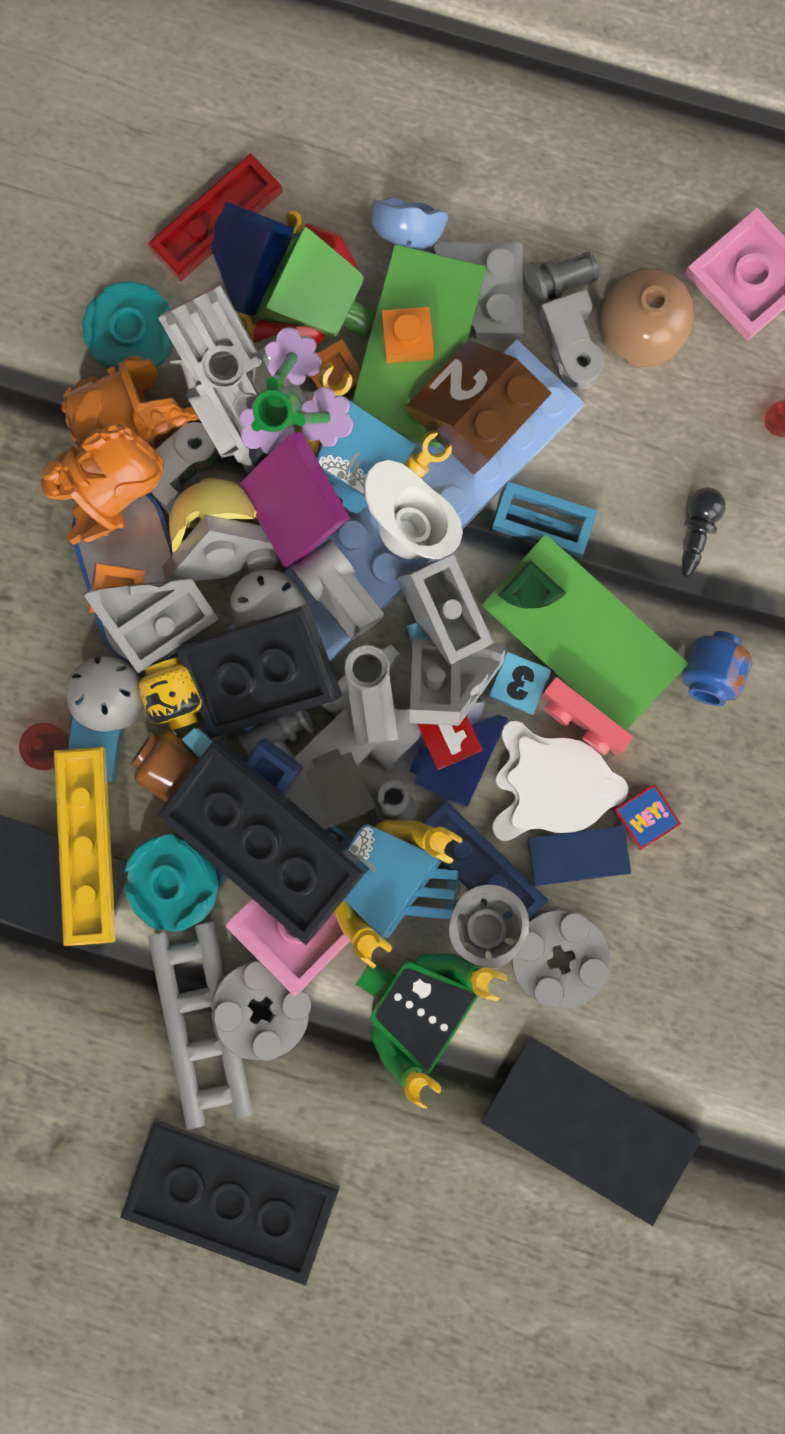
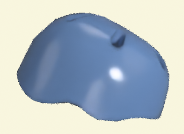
M386 198L383 200L374 199L372 205L371 222L373 228L381 237L394 245H401L421 251L437 243L449 219L447 213L438 209L435 210L422 202L409 204L402 202L398 198Z

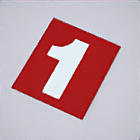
M467 715L459 726L417 723L438 770L483 751Z

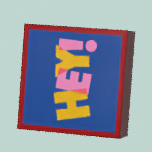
M655 783L613 809L614 814L622 826H625L627 834L638 850L644 849L681 825Z

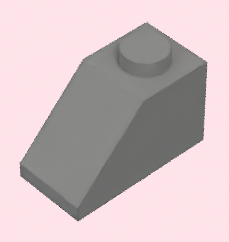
M454 554L441 559H435L397 577L416 622L448 664H453L494 644Z

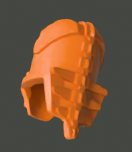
M130 356L123 362L118 363L119 368L115 366L108 368L109 374L100 380L98 377H91L75 383L76 386L74 388L69 387L63 395L64 402L62 401V412L66 413V423L70 427V435L72 440L75 441L76 449L81 447L85 438L95 429L99 428L101 430L104 428V424L115 422L127 426L140 438L149 443L153 449H156V444L165 439L167 440L178 429L187 425V422L199 419L193 407L183 409L179 407L173 398L146 401L144 394L154 385L159 374L151 359L143 360L141 356Z
M116 422L104 424L103 429L97 428L91 432L78 449L71 446L66 452L59 454L55 460L49 461L42 470L41 486L45 496L49 499H74L76 501L72 507L76 525L67 534V540L73 545L79 543L82 539L89 543L101 536H107L109 532L116 528L122 529L124 527L122 510L138 497L150 493L159 484L163 474L164 461L160 454H157L149 443L140 438L133 430Z

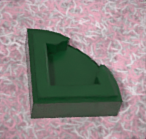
M530 560L498 596L514 606L535 609L549 606L563 598L567 593Z

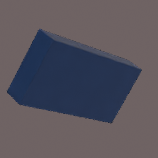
M625 826L527 838L534 886L631 874Z

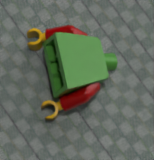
M288 211L285 215L287 222L294 228L284 230L279 226L276 227L280 242L287 249L254 315L260 321L254 324L247 314L243 312L237 313L243 325H247L246 331L252 342L258 343L271 336H276L286 327L296 329L301 337H312L316 342V346L321 342H327L336 337L342 326L363 337L375 318V312L355 300L364 277L356 269V262L343 238L335 232L312 223L304 225L301 215L297 211Z

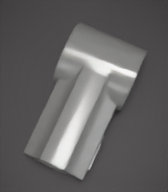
M328 539L291 568L293 574L316 603L320 601L351 641L362 636L384 617L380 607L355 578V571L347 558L332 540Z
M368 645L355 648L345 661V673L356 746L398 740L389 673L390 664L387 656L381 649ZM372 657L380 663L382 672L379 678L373 682L365 683L359 681L354 676L353 667L360 658Z

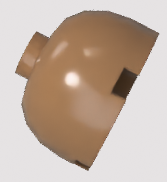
M641 268L624 275L609 290L600 311V333L606 348L613 354L616 352L620 357L627 359V364L635 367H656L671 361L686 345L694 327V301L688 287L675 275L661 269Z

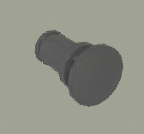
M589 251L556 264L551 261L542 263L540 269L533 262L525 264L523 268L526 292L530 301L537 309H541L542 304L547 303L548 297L551 300L560 298L563 291L588 282L597 281L599 277L597 262Z
M303 710L258 724L248 732L239 735L238 740L248 756H250L259 740L267 738L273 744L278 741L284 742L289 738L291 741H295L299 738L297 734L299 731L305 728L312 735L315 733V728L308 711Z
M398 780L387 781L372 796L369 803V817L374 826L385 819L414 820L416 805L409 790H404L406 785Z

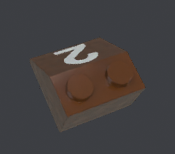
M468 340L405 406V409L428 432L438 431L439 433L435 438L444 447L451 443V454L475 475L519 430L552 392L517 358Z

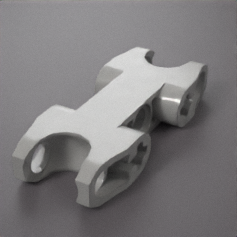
M391 644L382 650L390 664L389 671L400 658V653ZM370 658L363 664L353 668L354 676L359 681L365 683L375 681L382 672L380 663L374 658ZM346 674L338 681L343 696L336 701L321 705L334 718L330 724L297 756L284 742L278 741L275 743L277 747L304 766V769L285 796L324 830L334 825L348 810L333 792L371 756L387 772L418 743L422 736L417 723H409V710L394 708L398 740L356 746Z

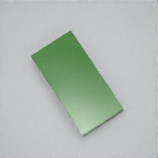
M394 245L352 403L409 441L421 444L422 438L428 431L405 409V406L468 341L486 266L401 245ZM430 307L434 359L386 363L382 310ZM434 438L428 443V446L440 449L441 443Z
M546 534L481 605L573 690L625 731L689 664ZM530 560L567 593L557 602L535 609L514 606L501 599L498 595Z

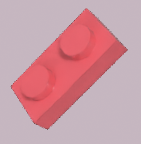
M557 677L540 697L547 702L544 710L550 716L565 726L570 721L585 732V735L582 737L583 741L604 756L608 751L615 756L622 753L633 739L632 735Z

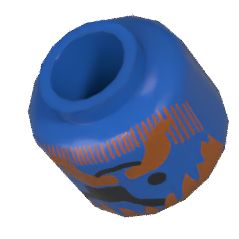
M716 631L713 636H702L693 642L686 659L689 664L681 673L684 684L689 688L688 694L692 698L708 705L723 706L726 701L735 700L741 695L752 666V657L750 652L741 645L742 640L738 636L725 631Z

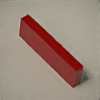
M250 153L150 240L148 246L181 282L283 192L282 185Z

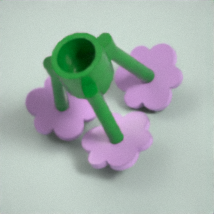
M292 327L283 328L278 333L276 340L270 341L267 344L265 351L267 356L271 358L268 364L271 377L266 381L267 391L262 392L256 397L252 410H244L240 415V421L245 426L241 433L243 444L251 449L261 447L262 451L266 454H270L288 435L295 433L293 424L302 426L303 434L308 440H320L322 445L326 447L334 446L338 438L347 437L353 429V421L347 414L350 408L349 401L345 397H336V393L331 388H318L313 395V400L304 402L301 410L298 396L292 390L284 387L283 382L286 378H289L292 384L300 385L305 381L306 376L316 375L322 366L320 356L314 352L316 349L315 340L310 336L301 337L300 333Z

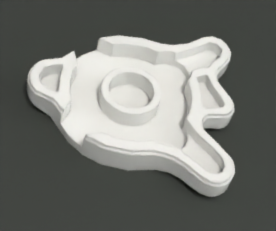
M510 721L501 731V739L508 750L509 759L497 774L495 782L498 788L512 792L515 798L513 804L498 815L492 823L493 834L498 840L510 841L531 829H542L552 833L577 832L595 823L609 808L621 805L626 800L628 795L626 781L621 776L613 773L602 756L588 744L569 738H542L532 733L523 723L518 721Z

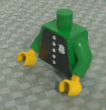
M422 953L413 961L406 958L396 975L375 963L377 965L375 968L367 965L355 984L379 1000L370 1014L369 1020L373 1024L370 1036L383 1065L405 1087L407 1099L423 1109L427 1108V1106L420 1100L419 1094L421 1089L428 1085L440 1094L441 1086L438 1082L423 1074L422 1070L430 1074L478 996L492 1001L500 999L498 996L490 994L488 990L489 981L493 977L507 981V976L503 972L472 964L456 953Z

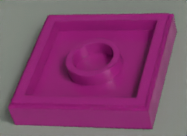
M302 431L288 435L239 483V486L252 502L257 512L256 517L284 568L299 563L350 519Z

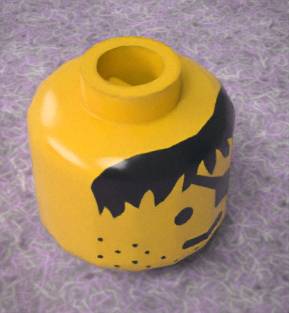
M179 657L144 669L146 676L139 680L138 689L150 722L153 724L168 722L170 731L198 722L195 712L200 710L202 702L189 671L181 665Z

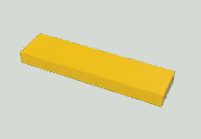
M106 748L55 750L54 763L64 946L116 942Z

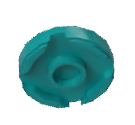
M134 281L114 283L103 289L105 292L100 294L97 299L93 298L86 307L82 321L84 342L96 362L106 369L113 366L119 368L118 363L123 362L126 358L141 356L143 360L151 359L156 368L162 365L174 347L158 318L159 315L171 309L166 300L151 286Z
M162 834L151 837L138 845L127 860L125 872H128V884L125 885L126 898L134 913L149 927L172 932L183 931L204 920L215 905L218 891L216 867L179 834Z

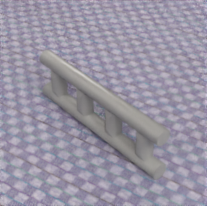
M214 921L195 925L198 940L169 946L167 932L148 936L187 1129L206 1125L203 1110L232 1104L235 1119L254 1114L242 1057L224 1047L217 1036L191 1042L188 1040L183 1013L211 1007L213 992L225 975ZM202 959L208 988L179 994L173 965ZM222 1055L227 1084L199 1090L193 1061Z

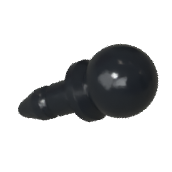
M705 487L698 489L690 496L687 504L690 518L685 520L684 526L692 531L688 534L685 545L686 550L682 555V574L686 578L693 574L701 562V552L704 551L708 538L706 534L717 533L715 523L723 517L726 510V502L723 495L714 488Z

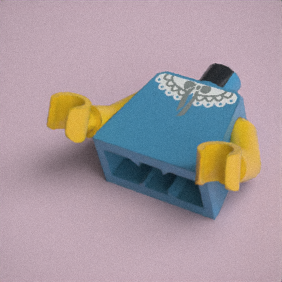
M332 363L323 365L318 375L322 387H329L336 393L337 397H343L342 395L348 392L351 387V374L347 370L343 375L342 381L338 385L331 386L328 385L327 379L334 365ZM315 391L313 392V394H312L310 400H313V395H314ZM349 401L350 408L347 412L353 421V429L350 435L338 438L337 443L331 447L322 445L320 440L311 441L306 438L343 507L355 513L368 507L365 500L364 481L367 472L376 463L386 460L399 462L422 478L429 471L428 464L431 461L442 462L446 460L452 450V445L449 443L438 454H432L428 451V443L439 433L433 430L426 433L422 438V450L417 455L413 453L417 445L351 401ZM296 426L297 432L302 431V426Z
M385 819L375 827L365 823L354 839L334 825L326 830L370 868L334 912L341 930L353 944L355 955L372 968L377 966L371 960V955L378 946H381L388 953L392 950L391 944L382 937L389 938L440 863L442 861L449 864L453 862L452 858L445 855L444 849L451 840L461 843L462 838L444 827L434 828L416 820Z

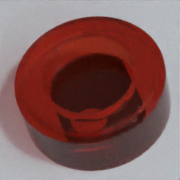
M37 723L30 726L21 736L19 752L23 761L31 768L40 771L55 770L54 751L68 750L69 738L58 726L50 723Z

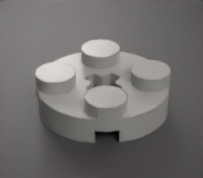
M562 910L547 911L533 917L529 921V931L524 945L511 960L513 973L520 987L527 995L546 1007L569 1009L580 1006L591 1000L598 993L609 976L610 953L602 932L595 924L581 914ZM560 945L564 952L571 950L574 959L568 962L570 969L564 973H561L558 967L549 968L547 960L553 957L552 948Z
M253 961L233 968L217 984L211 998L213 1028L219 1041L232 1053L248 1060L271 1061L289 1052L300 1041L308 1025L311 1001L305 989L294 997L260 961ZM266 997L271 1002L268 1009L272 1016L268 1021L260 1019L254 1024L250 1020L253 1011L248 1007V1004L252 999L261 1002Z

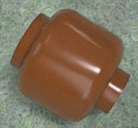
M165 731L159 736L151 733L131 762V765L136 768L134 778L137 784L165 802L169 800L200 759L182 740L183 738L173 731Z

